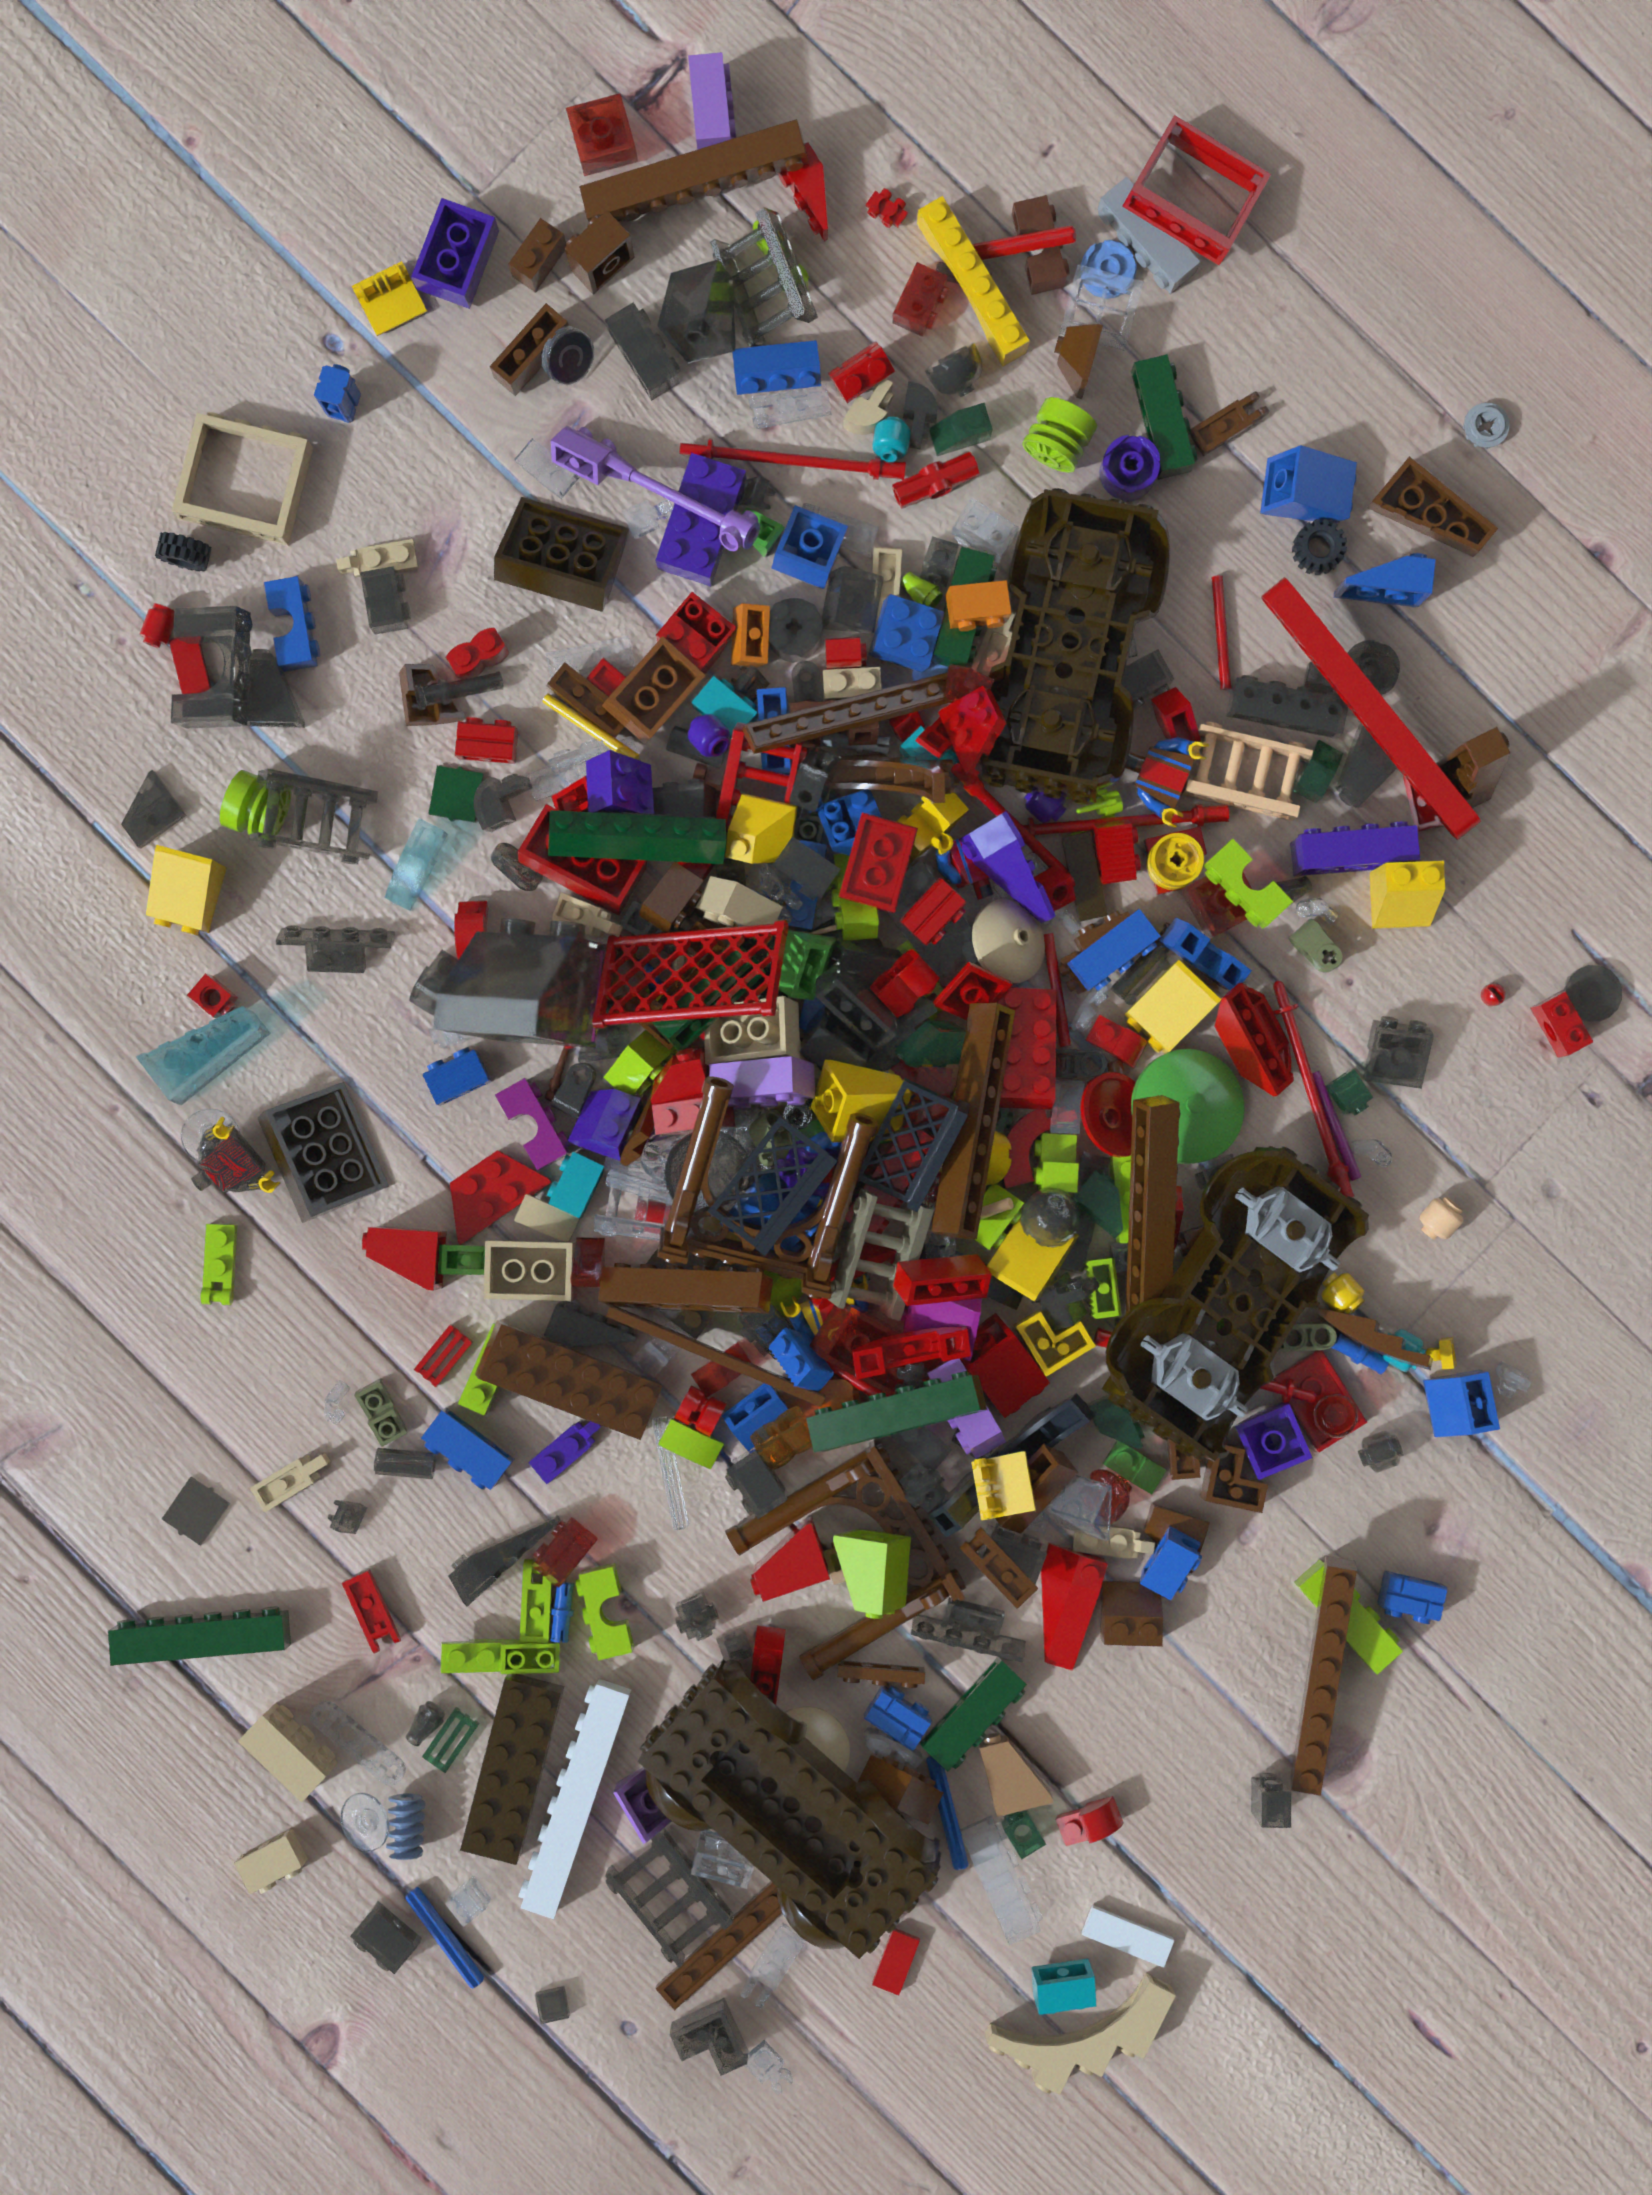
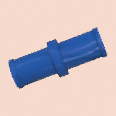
M1336 1332V1342L1331 1347L1332 1349L1350 1357L1351 1362L1357 1365L1361 1363L1380 1375L1385 1372L1389 1362L1385 1361L1382 1355L1343 1335L1341 1332Z
M556 1582L554 1608H551L553 1624L550 1641L569 1642L570 1617L574 1616V1610L571 1609L574 1583Z

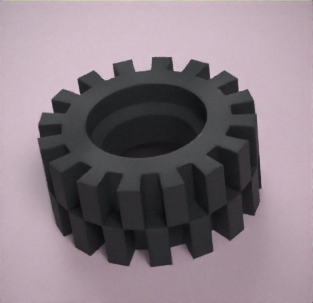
M1316 519L1312 523L1308 522L1295 537L1292 547V553L1295 552L1293 559L1294 562L1299 561L1298 567L1300 569L1303 567L1307 569L1305 573L1315 572V575H1320L1324 572V574H1327L1332 569L1334 570L1344 558V554L1347 551V547H1345L1347 538L1342 537L1344 531L1342 528L1338 531L1336 529L1338 524L1335 522L1330 525L1327 519H1324L1322 522ZM1316 537L1324 538L1330 546L1329 554L1325 557L1314 556L1309 550L1310 540Z
M161 532L155 556L157 559L168 562L170 565H176L179 568L205 572L207 571L212 547L200 540H194V538H188L182 534Z

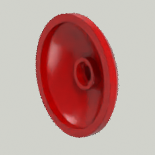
M1116 1072L1099 1075L1088 1083L1081 1098L1080 1109L1082 1123L1091 1141L1104 1153L1120 1158L1131 1155V1101L1136 1082L1130 1077Z

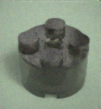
M784 599L775 603L770 610L768 645L784 661H805L818 650L822 643L823 623L821 615L814 604L804 599ZM792 626H797L798 628L795 635L791 634Z
M1366 640L1354 645L1347 652L1363 673V670H1370L1372 672L1371 676L1366 674L1365 676L1382 697L1395 686L1400 673V661L1390 646L1375 642L1374 640Z

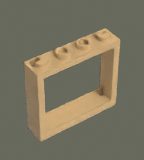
M207 412V415L197 413L172 513L179 520L289 546L313 452V447L306 439V436L296 432H290L289 435L279 433L278 429L267 425H262V428L251 426L250 422L238 418L234 422L225 420L222 415L214 412ZM208 429L296 450L277 525L189 504Z

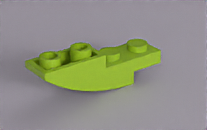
M469 1639V1641L441 1642L440 1672L559 1673L560 1643L551 1641L549 1643L519 1642L520 1639Z

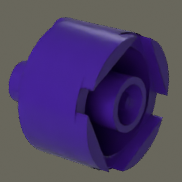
M1125 435L1114 440L1107 448L1100 466L1099 476L1104 489L1111 496L1125 503L1145 496L1153 487L1159 474V452L1149 439L1142 436ZM1125 466H1126L1127 468H1130L1131 466H1133L1135 469H1134V471H1133V470H1127V469L1125 468Z

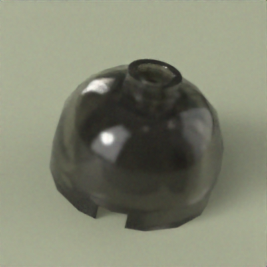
M973 342L968 348L964 346L938 360L939 365L935 367L931 365L924 370L929 381L940 393L946 395L958 393L960 397H963L975 390L973 384L980 378L983 365L980 353Z
M1054 1187L1043 1188L1031 1194L1024 1204L1020 1223L1023 1232L1027 1236L1030 1234L1031 1237L1036 1239L1035 1243L1046 1247L1063 1246L1075 1235L1078 1229L1080 1210L1077 1202L1068 1192Z

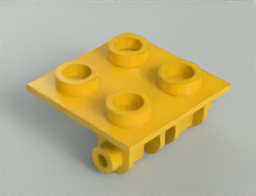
M402 261L352 285L353 291L376 336L427 312Z
M1026 1451L988 1459H976L971 1462L981 1520L1036 1510Z

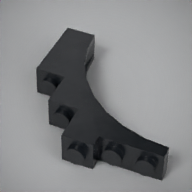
M1075 1393L1053 1408L1048 1407L1035 1415L1015 1437L1000 1445L989 1458L1026 1451L1028 1461L1043 1444L1053 1448L1070 1434L1089 1423L1096 1415L1088 1407L1087 1403ZM973 1471L966 1474L928 1514V1517L946 1538L962 1529L980 1511Z

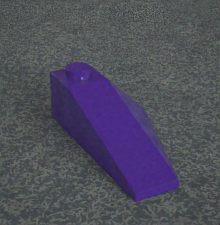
M1007 811L959 839L965 856L971 859L980 870L1040 923L1056 917L1043 885L1034 880L1033 870L1036 868L1032 860L1025 858L1021 850L1025 843Z

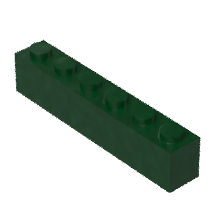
M550 810L548 856L723 864L726 819Z
M969 1371L952 1374V1380L942 1382L941 1378L925 1381L923 1388L914 1390L913 1385L896 1389V1395L887 1397L886 1392L869 1396V1402L859 1404V1400H852L841 1403L842 1409L832 1411L831 1407L814 1410L815 1416L806 1418L813 1451L826 1452L986 1411L987 1406L979 1375H969Z
M274 1606L262 1608V1613H251L250 1609L233 1611V1615L222 1616V1612H209L204 1614V1618L194 1619L193 1614L175 1616V1620L164 1621V1617H152L146 1619V1623L135 1624V1619L121 1620L117 1622L115 1627L108 1630L110 1666L286 1650L291 1645L289 1610L279 1611V1607Z

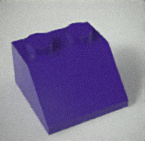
M616 1089L591 1091L568 1142L620 1161L622 1152L643 1111L641 1098Z
M1280 1402L1263 1409L1235 1425L1258 1480L1312 1459V1455L1288 1402Z

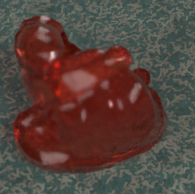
M1097 1469L1091 1472L1090 1480L1078 1494V1497L1089 1512L1099 1516L1101 1520L1106 1521L1110 1525L1114 1524L1125 1514L1129 1506L1132 1486L1121 1475H1115L1108 1470Z

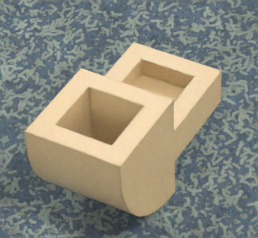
M886 378L880 381L869 400L859 395L843 418V428L858 435L874 433L878 422L887 418L888 412L883 409L886 410L894 398V394H892L893 382Z

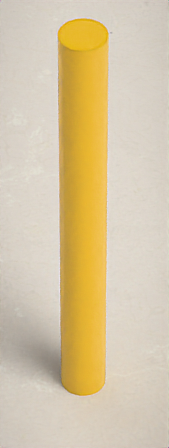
M548 693L543 698L542 702L613 751L637 760L639 759L640 755L551 694Z

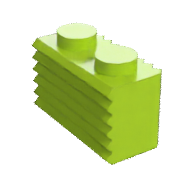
M1113 1257L1085 1260L1083 1262L1086 1265L1084 1267L1086 1271L1084 1275L1087 1276L1085 1281L1088 1282L1086 1287L1089 1288L1086 1292L1089 1293L1087 1298L1090 1299L1088 1304L1091 1305L1089 1307V1310H1091L1089 1315L1095 1319L1122 1316L1115 1259Z

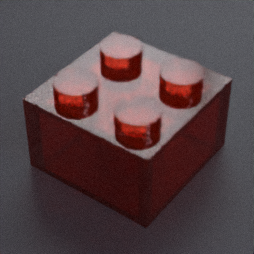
M621 93L566 108L584 176L638 162L636 146Z
M1243 872L1242 879L1244 884L1248 888L1252 889L1250 883L1248 882ZM1207 876L1181 890L1202 932L1210 940L1248 920L1245 917L1247 912L1240 905L1235 906L1225 896L1227 891L1219 883L1217 885L1212 883Z

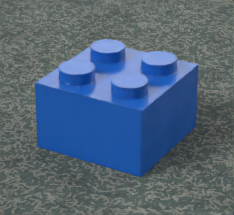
M890 594L883 601L868 655L923 672L930 666L944 611Z

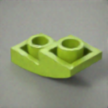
M672 1418L658 1445L694 1463L712 1469L724 1443L712 1436L708 1437Z

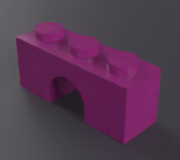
M523 1078L495 1094V1097L508 1120L513 1121L522 1115H530L537 1122L538 1130L536 1136L523 1146L535 1168L542 1170L570 1154L567 1147L571 1146V1144L568 1142V1138L563 1130L558 1133L553 1122L557 1121L551 1108L549 1106L544 1108L539 1097L543 1096L537 1083L535 1081L530 1083L529 1079Z

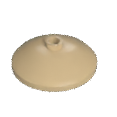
M1007 898L992 901L979 911L973 924L972 942L976 957L981 966L1010 980L1012 984L1021 983L1032 978L1041 967L1045 953L1043 931L1038 920L1017 901Z
M802 1706L786 1711L785 1713L800 1722L804 1721L807 1724L805 1737L845 1772L850 1757V1745L847 1733L840 1721L831 1713L817 1707Z

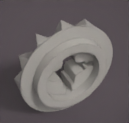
M1481 403L1474 406L1465 416L1463 429H1465L1466 439L1473 442L1474 447L1480 446L1488 449L1498 446L1509 432L1507 414L1501 407L1493 403ZM1481 420L1484 423L1495 421L1489 429L1490 433L1487 430L1477 431L1482 424Z

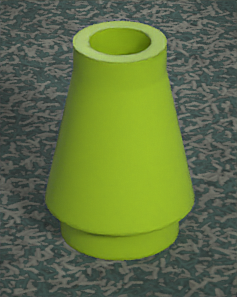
M911 571L900 582V586L908 592L916 603L935 608L943 597V593L939 591V586L914 575Z

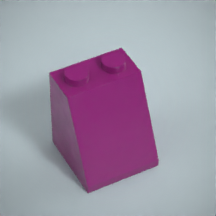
M982 1298L906 1306L905 1304L901 1321H904L903 1333L930 1328L967 1327L971 1356L962 1359L971 1361L981 1315Z

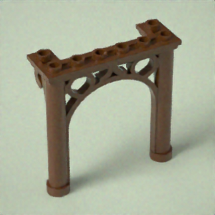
M706 1077L702 1087V1101L668 1220L665 1223V1227L660 1229L657 1257L673 1264L679 1262L687 1264L689 1251L701 1258L713 1257L721 1259L726 1264H741L750 1268L774 1272L786 1279H792L793 1277L801 1279L802 1293H806L809 1297L815 1299H830L832 1295L830 1274L832 1259L870 1139L875 1136L878 1122L864 1114L853 1113L849 1116L837 1162L834 1166L824 1200L811 1215L801 1221L789 1224L775 1242L774 1250L770 1249L766 1256L756 1250V1247L734 1231L733 1234L737 1235L742 1242L725 1238L729 1232V1227L724 1223L723 1227L716 1232L704 1230L698 1225L700 1219L713 1216L708 1210L716 1201V1198L709 1186L708 1172L728 1102L734 1088L731 1082L723 1078ZM702 1190L708 1206L699 1208L694 1212L700 1191ZM721 1205L717 1209L726 1217L733 1216ZM732 1220L735 1224H737L740 1227L739 1220ZM743 1221L744 1230L753 1237L762 1228L760 1225ZM819 1222L814 1241H811L810 1235L806 1230ZM796 1235L805 1243V1247L799 1252H792L783 1249L780 1244L785 1238Z
M874 1440L869 1442V1447L865 1448L861 1453L738 1527L734 1525L725 1530L731 1545L740 1556L812 1511L823 1506L840 1504L865 1512L883 1528L885 1533L895 1534L892 1527L899 1528L897 1535L905 1536L907 1530L912 1528L924 1550L917 1547L910 1548L909 1556H921L927 1564V1572L921 1578H914L908 1574V1583L919 1587L906 1595V1607L895 1610L894 1614H884L883 1618L879 1619L865 1616L799 1655L805 1670L813 1681L824 1675L823 1672L925 1610L935 1607L949 1596H951L953 1601L965 1599L963 1590L966 1589L960 1573L956 1568L952 1571L946 1562L950 1558L941 1543L936 1546L931 1535L935 1534L927 1518L921 1521L916 1510L920 1509L912 1493L909 1495L905 1494L901 1487L905 1484L897 1468L893 1471L888 1465L891 1462L889 1454L882 1443L877 1446ZM874 1471H876V1472L881 1476V1478L878 1477V1476H876V1475H869V1474H871V1473H873ZM858 1482L856 1486V1499L846 1496H834ZM867 1483H877L884 1492V1500L880 1505L872 1506L862 1502V1489ZM891 1495L902 1511L904 1518L894 1519L887 1513L884 1516L879 1513L888 1507ZM935 1567L939 1575L931 1579Z

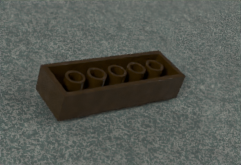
M507 1674L505 1677L460 1851L517 1865L522 1854L565 1686L520 1674Z

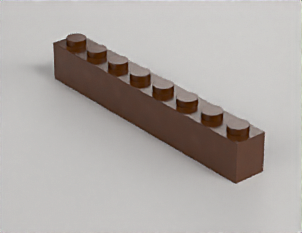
M795 119L579 186L589 222L594 216L602 215L606 210L618 222L622 220L633 221L642 214L648 212L659 213L666 210L668 206L675 204H689L694 198L704 195L715 196L721 190L730 187L741 188L756 179L767 180L782 171H797L803 165L809 164V159L798 120Z
M970 1003L954 1101L958 1102L961 1099L969 1103L970 1108L968 1116L943 1162L931 1231L950 1238L977 1239L1015 1015V1010L998 1003Z
M1164 1095L1133 1100L1126 1314L1144 1301L1160 1298L1173 1278L1178 1134L1181 1112L1180 1102Z
M1325 1556L1290 1776L1292 1791L1321 1796L1357 1574L1355 1560Z

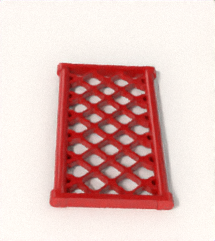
M787 920L775 921L773 924L623 937L621 935L619 937L609 935L595 1012L592 1019L593 1027L596 1029L617 1024L761 1014L763 1017L775 1016L786 937L789 928ZM772 935H776L774 950H770L767 947V943L771 940ZM755 937L757 944L748 952H743L739 948L745 938ZM728 939L730 946L719 955L712 951L718 940ZM691 942H701L703 948L693 957H689L686 954V950L690 947ZM674 944L676 951L667 959H662L659 953L664 949L665 945ZM648 946L650 952L642 960L636 961L633 955L637 952L638 948ZM622 948L624 954L615 962L617 950ZM760 949H766L769 955L759 964H754L751 961L752 956ZM733 951H738L742 955L741 958L732 966H727L724 963L725 958ZM711 953L714 956V960L708 966L701 969L697 962L705 954ZM684 955L688 959L687 962L679 970L674 971L670 967L671 963L679 956ZM657 957L661 964L651 973H647L644 970V966ZM627 960H632L635 963L634 967L626 974L621 975L618 972V968ZM772 962L770 976H766L763 973V969ZM744 963H750L753 969L745 977L739 978L735 972ZM723 965L726 971L718 979L711 980L708 974L716 966ZM691 967H696L699 973L691 981L684 982L681 979L682 975ZM669 969L672 972L671 977L663 984H657L655 977L663 970ZM638 971H642L645 974V978L639 984L632 987L628 983L629 979ZM613 973H616L619 976V980L611 986ZM757 974H761L765 981L755 990L749 989L747 983ZM733 976L737 980V984L728 992H723L719 988L720 985L727 978ZM706 978L710 985L702 993L696 994L692 990L699 981ZM675 981H680L683 984L682 989L674 996H669L666 993V989ZM654 983L656 990L647 998H642L639 992L647 984ZM622 985H627L630 991L622 999L615 1000L613 993ZM768 987L766 1002H761L758 997ZM745 988L749 995L745 998L742 1004H733L731 997L740 989ZM714 990H718L722 996L716 1005L706 1006L704 999ZM686 993H692L694 1000L689 1004V1007L679 1008L677 1001ZM664 994L667 997V1002L662 1006V1009L652 1010L650 1007L651 1002L659 995ZM637 996L641 1000L640 1004L636 1007L635 1011L626 1012L624 1005L631 998ZM608 998H611L614 1001V1005L609 1010V1013H606Z

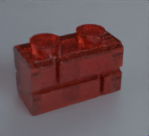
M572 1517L567 1523L561 1520L551 1532L555 1537L551 1543L546 1545L543 1542L533 1554V1557L537 1560L532 1567L558 1588L598 1540L593 1533L585 1529L582 1524Z

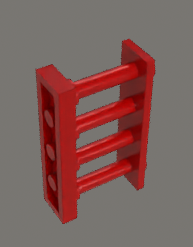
M737 722L733 729L716 819H726V834L733 818L731 815L732 807L738 805L743 794L741 789L736 788L738 779L747 777L786 786L787 791L783 803H792L799 764L805 765L808 748L803 747L804 741L796 743L795 748L784 746L762 752L793 759L790 775L747 766L746 762H742L743 751L748 752L751 748L743 732L745 724Z

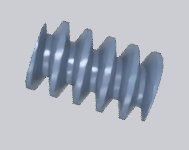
M403 1793L388 1797L390 1802L397 1803L395 1807L388 1809V1813L396 1815V1818L387 1821L388 1825L395 1827V1830L388 1831L386 1835L395 1839L394 1842L386 1844L387 1849L394 1850V1853L389 1855L391 1859L411 1860L419 1858L423 1854V1849L420 1845L423 1844L424 1838L420 1834L424 1831V1825L420 1822L425 1819V1814L421 1810L425 1808L426 1803L422 1800L423 1797L421 1795Z

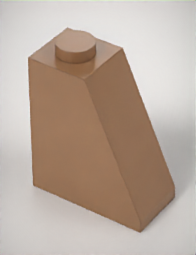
M1000 1733L986 1735L979 1744L996 1816L999 1817L1053 1803L1050 1790L1006 1735L1000 1736Z

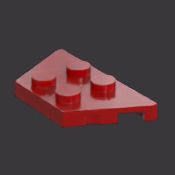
M985 686L979 687L938 712L965 774L973 780L979 774L975 767L982 754L989 756L994 747L995 740L1006 725L1004 716L992 691Z
M495 1151L450 1182L458 1243L460 1245L464 1244L521 1205L526 1194L534 1196L553 1182L550 1178L532 1170L530 1167L514 1160L501 1151Z

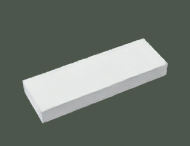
M1094 1905L1090 1909L1082 1930L1083 1936L1163 1968L1174 1943V1938Z

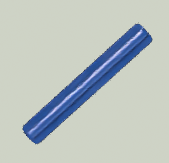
M929 1756L926 1761L930 1777L936 1782L934 1788L944 1792L938 1804V1809L952 1865L955 1870H962L967 1868L969 1863L946 1772L932 1756Z
M419 1887L412 1889L407 1893L406 1901L468 1986L473 1989L480 1985L484 1980V1975Z

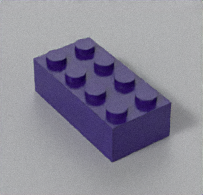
M691 453L678 492L726 515L731 510L737 511L747 482L746 470ZM674 503L655 560L658 570L711 587L725 548L719 540L720 526Z
M1407 821L1390 823L1389 827L1379 828V824H1366L1357 830H1350V826H1339L1325 833H1321V828L1306 829L1304 833L1298 834V837L1290 843L1293 877L1372 871L1384 863L1417 862L1420 860L1417 825L1408 826Z

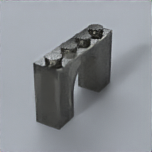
M238 606L175 609L174 638L188 644L217 643L223 654L224 667L220 679L211 689L202 693L172 694V724L186 729L247 726V717L250 713L248 688L251 684L249 675V660L252 655L250 631L253 626L251 612Z

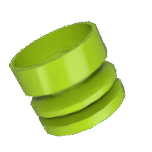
M1054 397L1046 398L1036 416L1038 423L1031 425L1029 434L1025 436L1022 446L1028 454L1040 463L1060 472H1074L1078 465V460L1081 459L1084 453L1081 447L1088 446L1098 425L1087 412L1071 402Z
M240 770L231 780L224 795L220 809V824L237 832H243L248 827L247 832L250 837H259L260 841L271 843L285 822L291 802V790L283 785L278 786L273 781H268L263 786L264 782L261 776Z

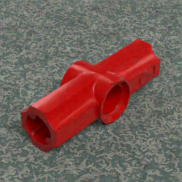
M968 452L944 463L941 461L931 463L923 467L918 474L892 484V489L898 505L903 509L927 498L937 499L949 493L953 487L979 477L980 472L975 457L971 452Z

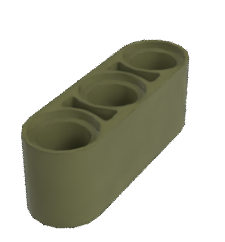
M1295 1323L1292 1330L1294 1329L1298 1333L1297 1342L1293 1345H1288L1285 1339L1278 1352L1329 1349L1336 1342V1332L1331 1326L1324 1323ZM1323 1328L1327 1333V1338L1323 1343L1318 1344L1315 1341L1314 1335L1318 1329Z

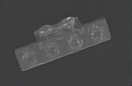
M632 737L619 740L638 753ZM591 739L583 742L580 745L581 748L570 752V749H564L554 753V758L549 759L550 766L526 774L534 800L540 801L551 797L586 776V761L612 749L607 747L603 740L597 742V739Z

